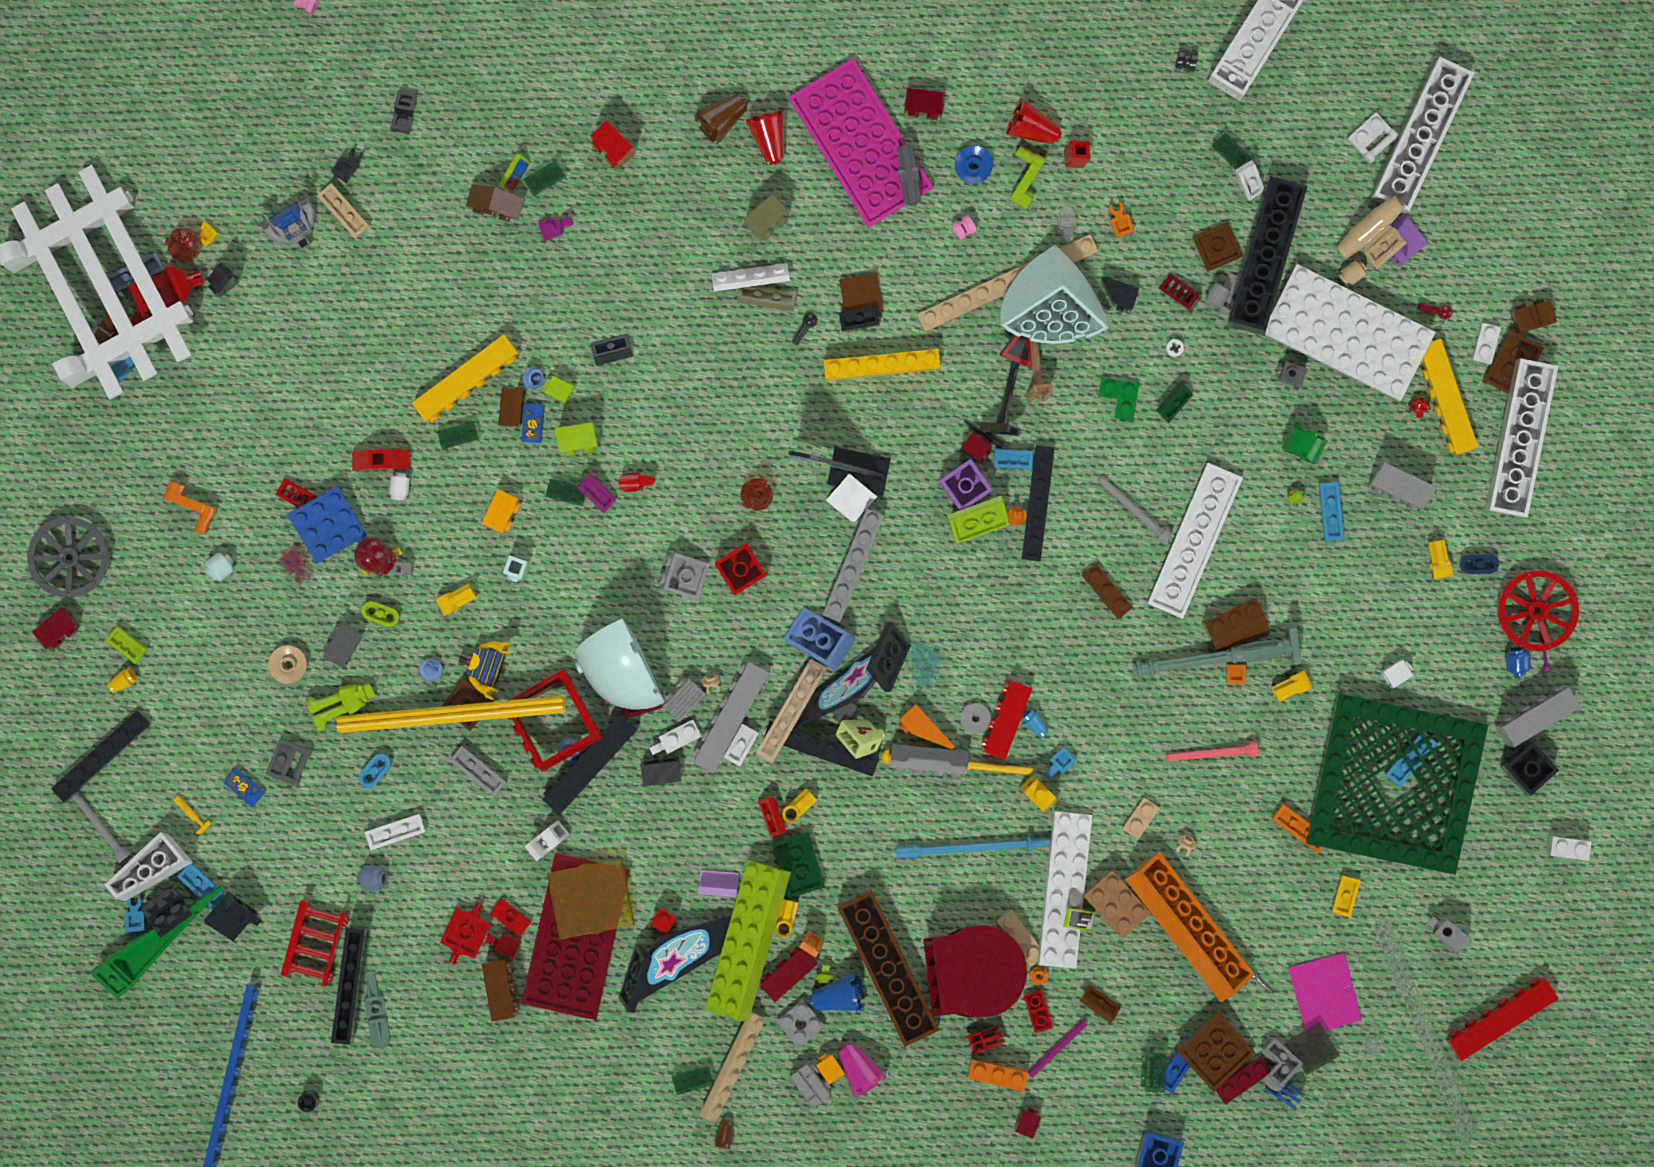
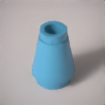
M1030 709L1022 716V724L1040 738L1048 732L1037 711L1034 712L1033 709Z

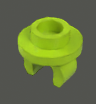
M822 965L821 974L815 975V980H818L819 984L827 985L834 981V977L829 975V965Z

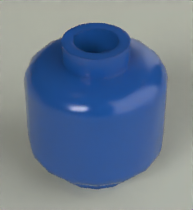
M1513 647L1505 654L1506 669L1509 673L1514 674V676H1524L1531 669L1530 653L1524 650V648Z

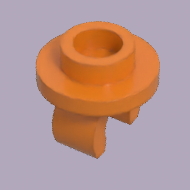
M1013 507L1007 513L1009 523L1014 526L1023 524L1027 518L1026 510L1024 511L1020 507Z

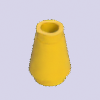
M123 669L107 683L108 689L115 693L133 686L137 681V676L132 669Z

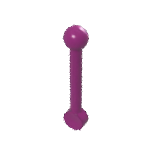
M1540 633L1539 639L1541 640V644H1544L1542 635ZM1546 650L1542 651L1543 671L1547 673L1550 671V667L1547 662Z

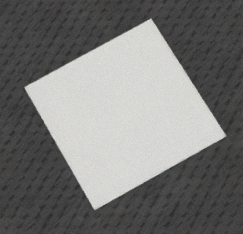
M849 474L826 501L850 521L855 522L877 496Z

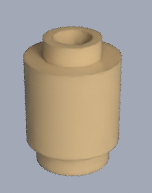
M1354 260L1340 271L1338 278L1346 288L1353 286L1366 276L1365 271L1367 268L1361 261L1357 262Z

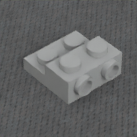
M670 552V555H666L663 565L666 566L664 573H660L658 577L659 588L699 600L710 564Z

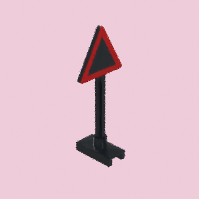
M1013 335L999 354L1001 357L1011 360L1000 414L997 415L996 423L981 422L980 424L981 430H988L991 434L1020 436L1021 428L1007 424L1009 419L1008 412L1019 365L1032 368L1029 338L1022 335L1020 337Z

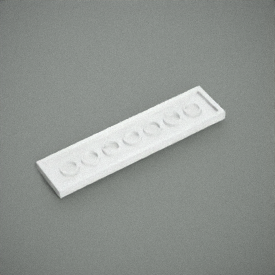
M1210 463L1206 464L1147 604L1181 619L1184 618L1243 477Z
M1053 811L1038 965L1065 968L1077 967L1080 930L1066 928L1063 925L1067 908L1083 910V894L1085 891L1092 815Z

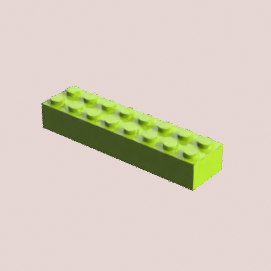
M747 860L707 1001V1010L738 1021H749L791 872L761 862Z

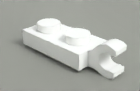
M691 720L659 737L661 742L649 749L652 755L664 749L668 754L702 736L694 720Z

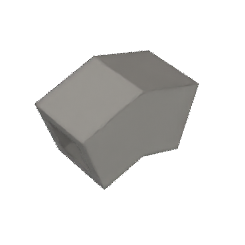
M395 563L394 575H413L412 563Z

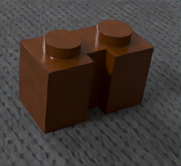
M1544 298L1533 301V306L1526 307V304L1514 307L1515 311L1510 313L1515 331L1518 334L1557 322L1551 300L1545 301Z

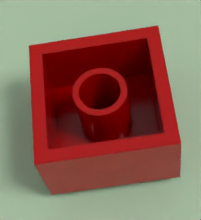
M607 120L590 135L592 147L599 154L602 152L605 154L604 157L612 168L616 166L620 169L636 154L632 145Z
M747 543L714 563L734 596L767 577Z

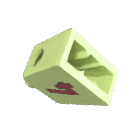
M842 720L836 736L856 759L876 752L881 741L885 738V733L883 729H876L868 720Z

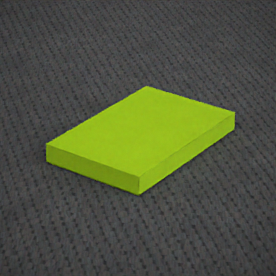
M1002 496L947 515L956 544L1010 525Z

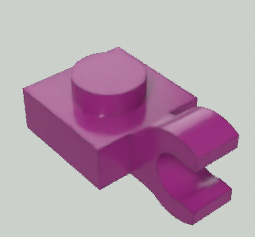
M569 216L560 221H557L556 217H552L538 223L545 242L562 236L561 229L573 225Z

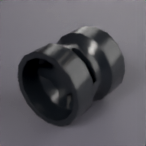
M1179 50L1175 69L1181 70L1184 68L1194 73L1198 54L1193 52L1188 54L1184 50Z
M314 1091L303 1093L298 1098L297 1104L299 1109L303 1112L314 1110L319 1104L317 1093Z

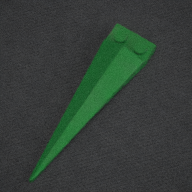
M223 885L190 904L188 908L192 915L160 938L154 928L150 929L107 956L106 960L91 970V975L116 999L121 997L136 984L187 925L223 890Z

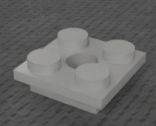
M801 1000L776 1021L798 1049L825 1027L804 1000ZM799 1018L806 1021V1026L803 1029H798L795 1026V1021Z

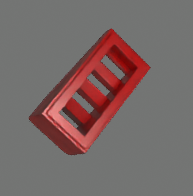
M286 478L283 479L275 494L296 507H300L318 497V495ZM288 485H290L291 488L287 495H283ZM295 489H297L294 498L291 499L293 492L295 491ZM304 493L302 500L300 501V503H298L297 501L299 500L301 494Z

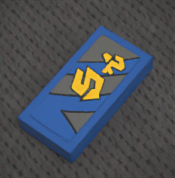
M524 404L521 442L541 444L544 405Z
M235 768L223 782L250 807H254L265 794L260 787L238 768Z

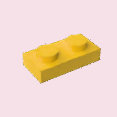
M1341 875L1331 909L1332 913L1351 918L1361 880Z

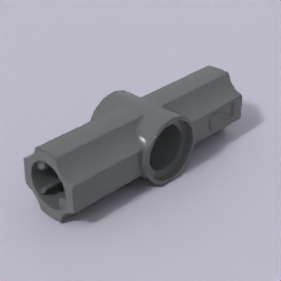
M913 145L896 147L899 163L898 174L900 185H902L905 205L921 203L918 184L919 173L918 167L915 164Z

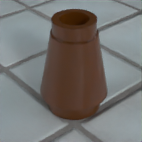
M721 1120L714 1139L715 1147L730 1149V1145H733V1122Z

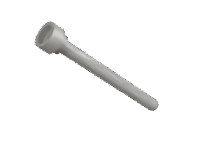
M1102 476L1098 478L1099 484L1156 533L1155 536L1158 537L1157 540L1161 544L1171 536L1172 532L1168 528H1161L1108 480Z
M77 792L72 798L115 851V859L118 863H123L132 855L131 852L118 844Z

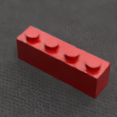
M1010 680L1009 684L1005 683L1002 694H1005L1002 701H998L995 711L998 712L996 719H991L988 727L991 732L989 737H984L981 745L984 748V753L1006 760L1033 688Z

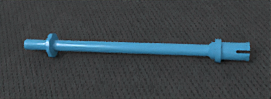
M1027 835V840L933 847H920L917 844H913V846L896 847L897 859H918L921 855L1026 847L1029 852H1032L1031 847L1050 846L1049 838L1031 839L1030 835Z

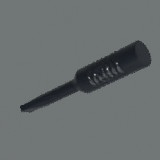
M964 421L969 427L982 434L1000 449L1005 444V442L988 431H982L975 425Z

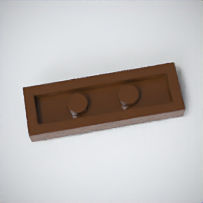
M1097 563L1081 575L1117 620L1133 608Z

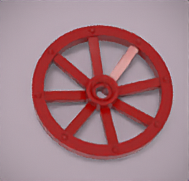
M1544 570L1527 571L1511 579L1502 590L1497 604V617L1502 631L1514 644L1527 650L1544 651L1561 645L1571 636L1579 618V603L1573 588L1559 575ZM1532 577L1550 579L1549 584L1537 601ZM1523 580L1526 581L1531 603L1511 593L1512 589ZM1556 583L1562 587L1568 596V599L1547 605L1544 604ZM1507 598L1526 608V611L1506 617L1505 606ZM1571 605L1569 623L1547 613L1548 610ZM1535 607H1539V614L1534 613ZM1528 616L1529 619L1519 638L1511 630L1508 622ZM1543 618L1565 628V631L1558 638L1550 641ZM1535 620L1544 644L1526 642Z

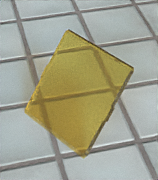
M622 858L595 864H583L579 867L547 873L559 939L586 934H599L606 930L635 925Z

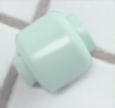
M216 553L205 562L206 568L204 570L213 581H222L233 572L232 564L234 562L228 554Z

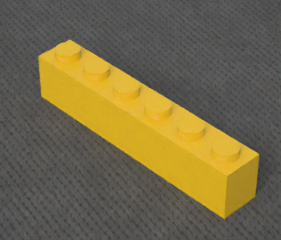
M503 334L412 402V405L425 422L431 421V423H434L441 417L440 413L444 410L448 412L456 406L455 402L460 398L462 400L468 398L472 394L470 392L475 387L481 388L487 383L486 379L491 375L495 377L500 374L503 366L506 364L510 366L516 362L519 353Z
M1442 339L1432 341L1421 360L1423 367L1421 374L1423 379L1428 381L1429 388H1427L1429 397L1434 399V412L1437 417L1440 416L1442 422L1440 429L1443 435L1446 434L1448 440L1446 442L1447 450L1455 456L1476 449L1478 445Z
M938 349L824 360L825 381L940 370Z

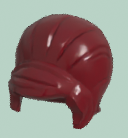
M375 537L365 538L359 542L355 549L354 560L366 572L375 573L378 576L387 575L396 563L395 553L381 539Z

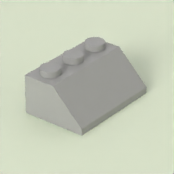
M1385 462L1378 464L1368 486L1372 487L1371 490L1380 495L1385 493L1389 495L1390 500L1396 503L1402 501L1407 504L1406 507L1413 511L1424 509L1437 488Z

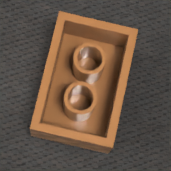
M1111 869L1083 894L1084 898L1122 939L1151 914Z

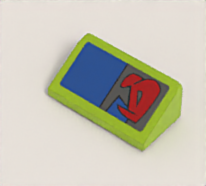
M517 153L498 187L513 194L531 163Z

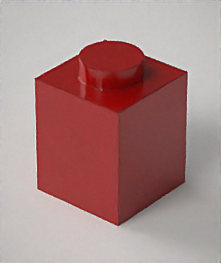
M1071 140L1064 149L1065 168H1084L1091 159L1089 141Z
M661 907L650 925L667 934L677 916Z

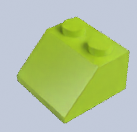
M593 422L554 428L559 452L561 454L565 453V456L576 455V451L582 450L584 453L595 452V448H599L596 426Z

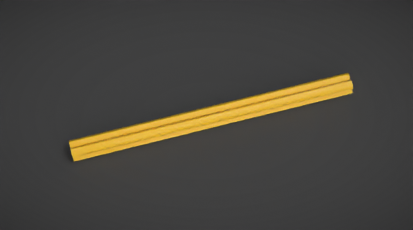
M562 695L337 716L336 727L340 733L565 713L566 701Z

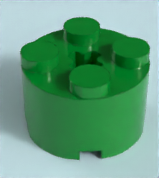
M1293 424L1281 449L1289 454L1300 457V459L1306 462L1316 464L1328 440L1318 436L1319 434L1308 429V431H1305L1301 426Z

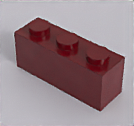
M798 946L789 953L791 956L786 961L782 959L775 965L776 970L770 974L768 971L760 979L762 982L759 986L774 1003L818 965V962L811 954Z

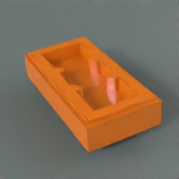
M808 931L799 947L816 957L824 940Z

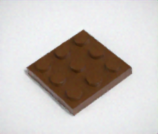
M1218 1010L1175 1049L1213 1092L1256 1053Z

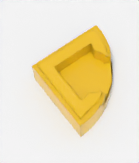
M204 221L201 226L200 237L202 244L207 248L220 234L208 222Z

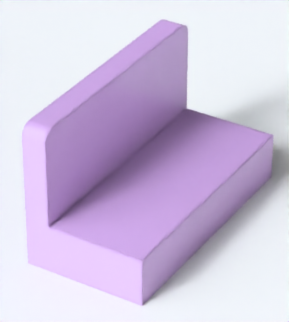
M701 870L698 894L737 897L739 874Z

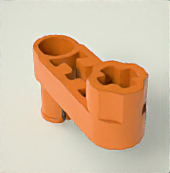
M169 481L163 499L199 512L200 517L194 531L206 535L209 523L214 518L217 508L183 496L186 486Z

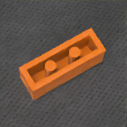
M973 1057L970 1059L967 1072L968 1079L1023 1092L1025 1091L1028 1071L1025 1069Z

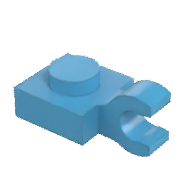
M1062 747L1049 760L1053 765L1043 774L1047 779H1050L1058 770L1064 774L1077 760Z

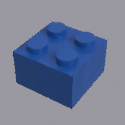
M1144 1129L1134 1167H1178L1184 1142L1181 1139Z

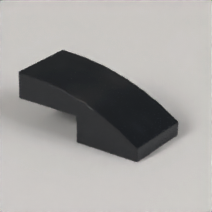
M398 90L394 105L395 111L390 127L391 131L410 134L417 99L416 93Z

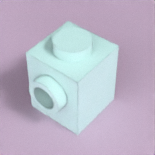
M509 555L503 574L508 575L506 579L518 582V579L523 580L530 562Z

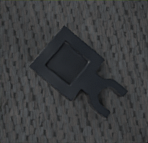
M354 148L350 150L347 159L342 156L331 170L333 175L346 184L358 170L355 163L359 162L363 157L361 153L357 158L353 157Z

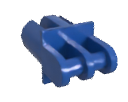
M1287 1082L1277 1094L1269 1087H1265L1266 1090L1294 1110L1296 1106L1282 1096L1283 1093L1297 1103H1300L1301 1100L1286 1089L1290 1087L1302 1097L1305 1096V1093L1290 1082Z

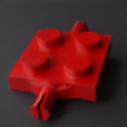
M475 902L471 912H466L460 908L455 909L440 941L441 944L453 951L448 960L449 963L452 962V964L456 965L459 955H467L473 959L476 958L492 924L479 916L482 904Z

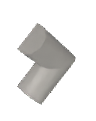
M1275 1037L1261 1051L1275 1065L1265 1077V1083L1270 1089L1280 1091L1303 1063Z

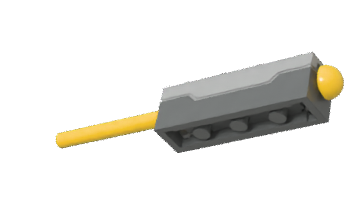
M892 744L891 753L887 749L881 754L882 761L885 764H890V767H893V771L905 772V769H913L912 773L924 774L925 770L932 771V775L943 776V772L951 773V777L962 778V774H967V770L974 769L1033 775V768L968 761L969 751Z

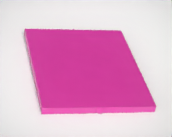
M1344 953L1288 967L1306 1035L1362 1021Z

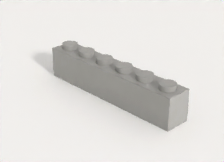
M866 509L822 614L823 616L841 622L884 515Z
M751 662L743 664L739 671V674H741L739 681L734 680L729 689L732 691L730 697H725L720 706L723 710L720 715L716 714L711 722L714 725L710 732L706 731L701 740L704 742L701 749L697 747L692 756L695 759L694 764L712 774L716 771L769 675V672Z

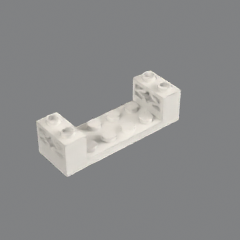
M1258 0L1208 79V82L1240 101L1303 0Z

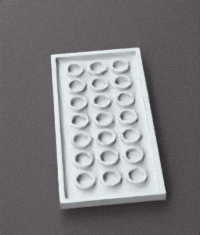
M1296 264L1270 316L1265 335L1401 401L1435 332Z

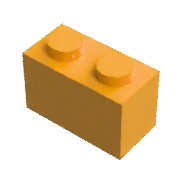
M497 489L481 524L503 534L505 531L509 532L513 524L511 518L513 514L518 513L521 507L520 499Z

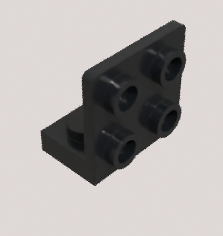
M229 891L204 919L207 925L231 941H234L251 922L258 926L262 921L257 910Z

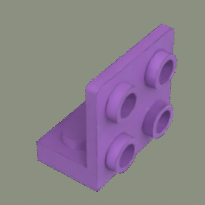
M1405 214L1390 225L1399 231L1407 243L1390 257L1396 266L1399 267L1427 245L1428 242Z

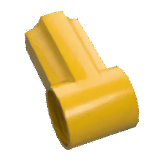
M1445 540L1427 543L1431 560L1429 566L1432 569V579L1452 577L1453 569L1451 561L1448 560Z
M467 584L452 593L444 594L435 601L443 616L446 617L477 597L470 584Z
M1302 670L1271 688L1276 699L1280 702L1294 694L1303 693L1313 688L1306 671Z
M805 788L782 810V818L789 823L796 822L817 799ZM788 809H794L796 812V816L792 820L787 819L785 816Z
M783 899L775 926L776 934L779 937L786 938L791 935L798 902ZM787 924L789 932L781 934L778 931L779 925Z

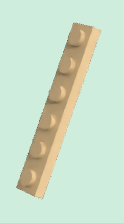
M812 659L809 660L757 750L756 756L771 764L774 763L824 676L827 667Z
M751 1012L749 1021H744L699 1115L703 1119L716 1122L751 1048L754 1046L755 1040L766 1019L764 1016Z

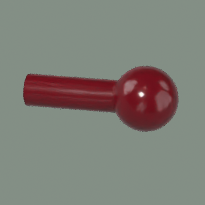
M1418 303L1417 310L1438 314L1439 318L1443 320L1449 319L1453 314V310L1449 305L1437 307Z

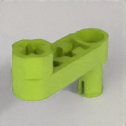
M1021 145L1015 156L1029 163L1030 167L1010 200L1026 210L1035 196L1027 190L1046 161V158L1038 153L1034 154Z

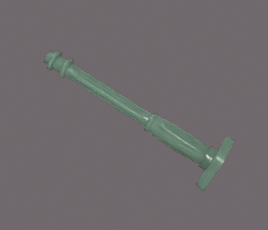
M1296 626L1287 627V637L1282 638V640L1258 641L1235 648L1231 647L1230 650L1170 660L1152 661V659H1149L1146 663L1137 661L1135 665H1132L1133 674L1141 679L1143 675L1150 674L1153 677L1155 673L1221 662L1261 661L1285 655V657L1290 656L1292 665L1302 664Z

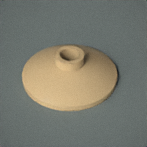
M287 645L277 648L271 654L268 667L270 674L275 680L280 683L291 684L299 681L304 676L307 669V660L300 649ZM287 661L292 662L291 668L286 667Z

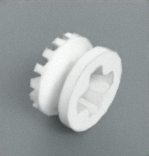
M1172 339L1166 345V352L1172 357L1179 356L1184 350L1183 343L1177 339ZM1172 343L1180 346L1177 350L1178 353L1170 351Z

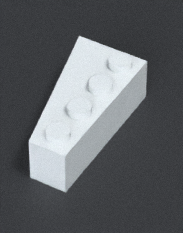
M160 832L118 871L105 886L116 899L127 901L193 862L169 834Z

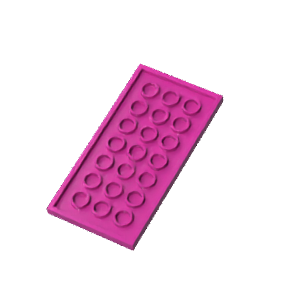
M854 58L788 98L868 228L906 206L903 199L902 185H900L899 163L896 147L907 144ZM915 158V164L918 167L919 173L918 184L921 197L934 187Z

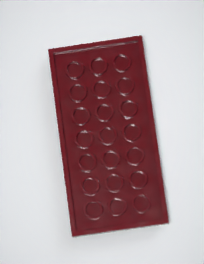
M555 853L521 1004L597 1020L630 869Z

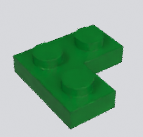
M1101 378L1098 397L1117 400L1114 419L1134 421L1139 383Z

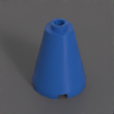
M851 973L812 991V995L809 997L811 1006L815 1007L816 1010H864L865 1003H861L864 992L860 978L855 977L857 973Z

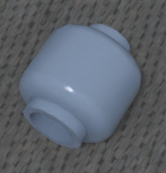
M365 865L358 872L357 881L364 890L379 891L387 883V873L380 866Z

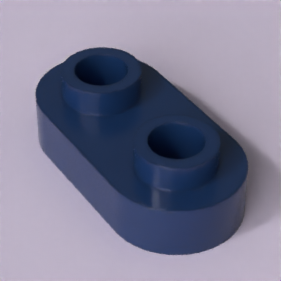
M1490 554L1466 555L1459 562V568L1465 574H1491L1499 567L1498 559ZM1467 561L1472 563L1471 568L1466 567ZM1486 561H1490L1491 566L1489 568L1485 567Z

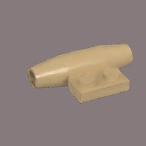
M1394 196L1373 209L1349 231L1337 246L1338 251L1345 258H1348L1365 247L1366 256L1374 267L1379 268L1407 244L1399 231L1390 226L1405 208L1402 201Z

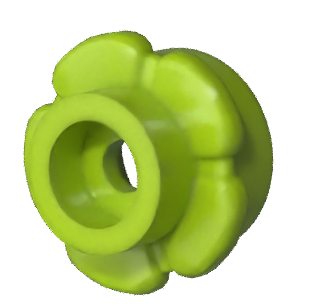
M1298 489L1290 491L1287 494V502L1289 501L1291 506L1302 502L1305 499L1303 496L1304 492L1298 491Z

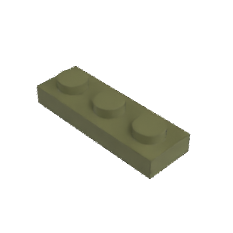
M764 286L739 288L737 302L794 311L797 292Z

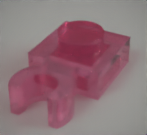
M297 549L292 550L279 559L289 575L295 573V581L299 585L303 584L300 580L301 575L304 574L307 579L311 578L310 574L302 569L306 566V563Z

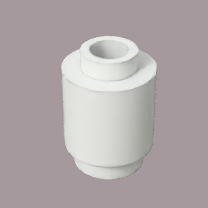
M395 473V476L390 477L389 494H391V499L406 501V496L409 493L410 478H407L405 473Z

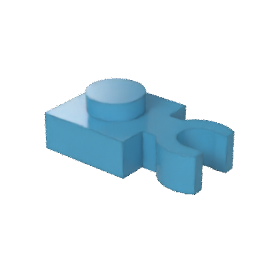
M138 898L136 906H133L132 899H128L127 906L130 908V912H125V932L146 931V916L143 911H140L143 907V899Z

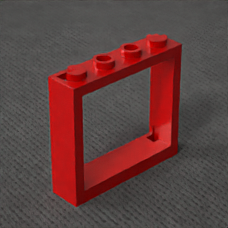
M564 669L510 699L536 698L563 683L590 732V735L543 761L520 717L508 718L513 720L515 724L513 729L517 736L521 735L523 739L521 744L524 750L532 755L531 763L535 769L539 768L542 772L603 738L570 676Z

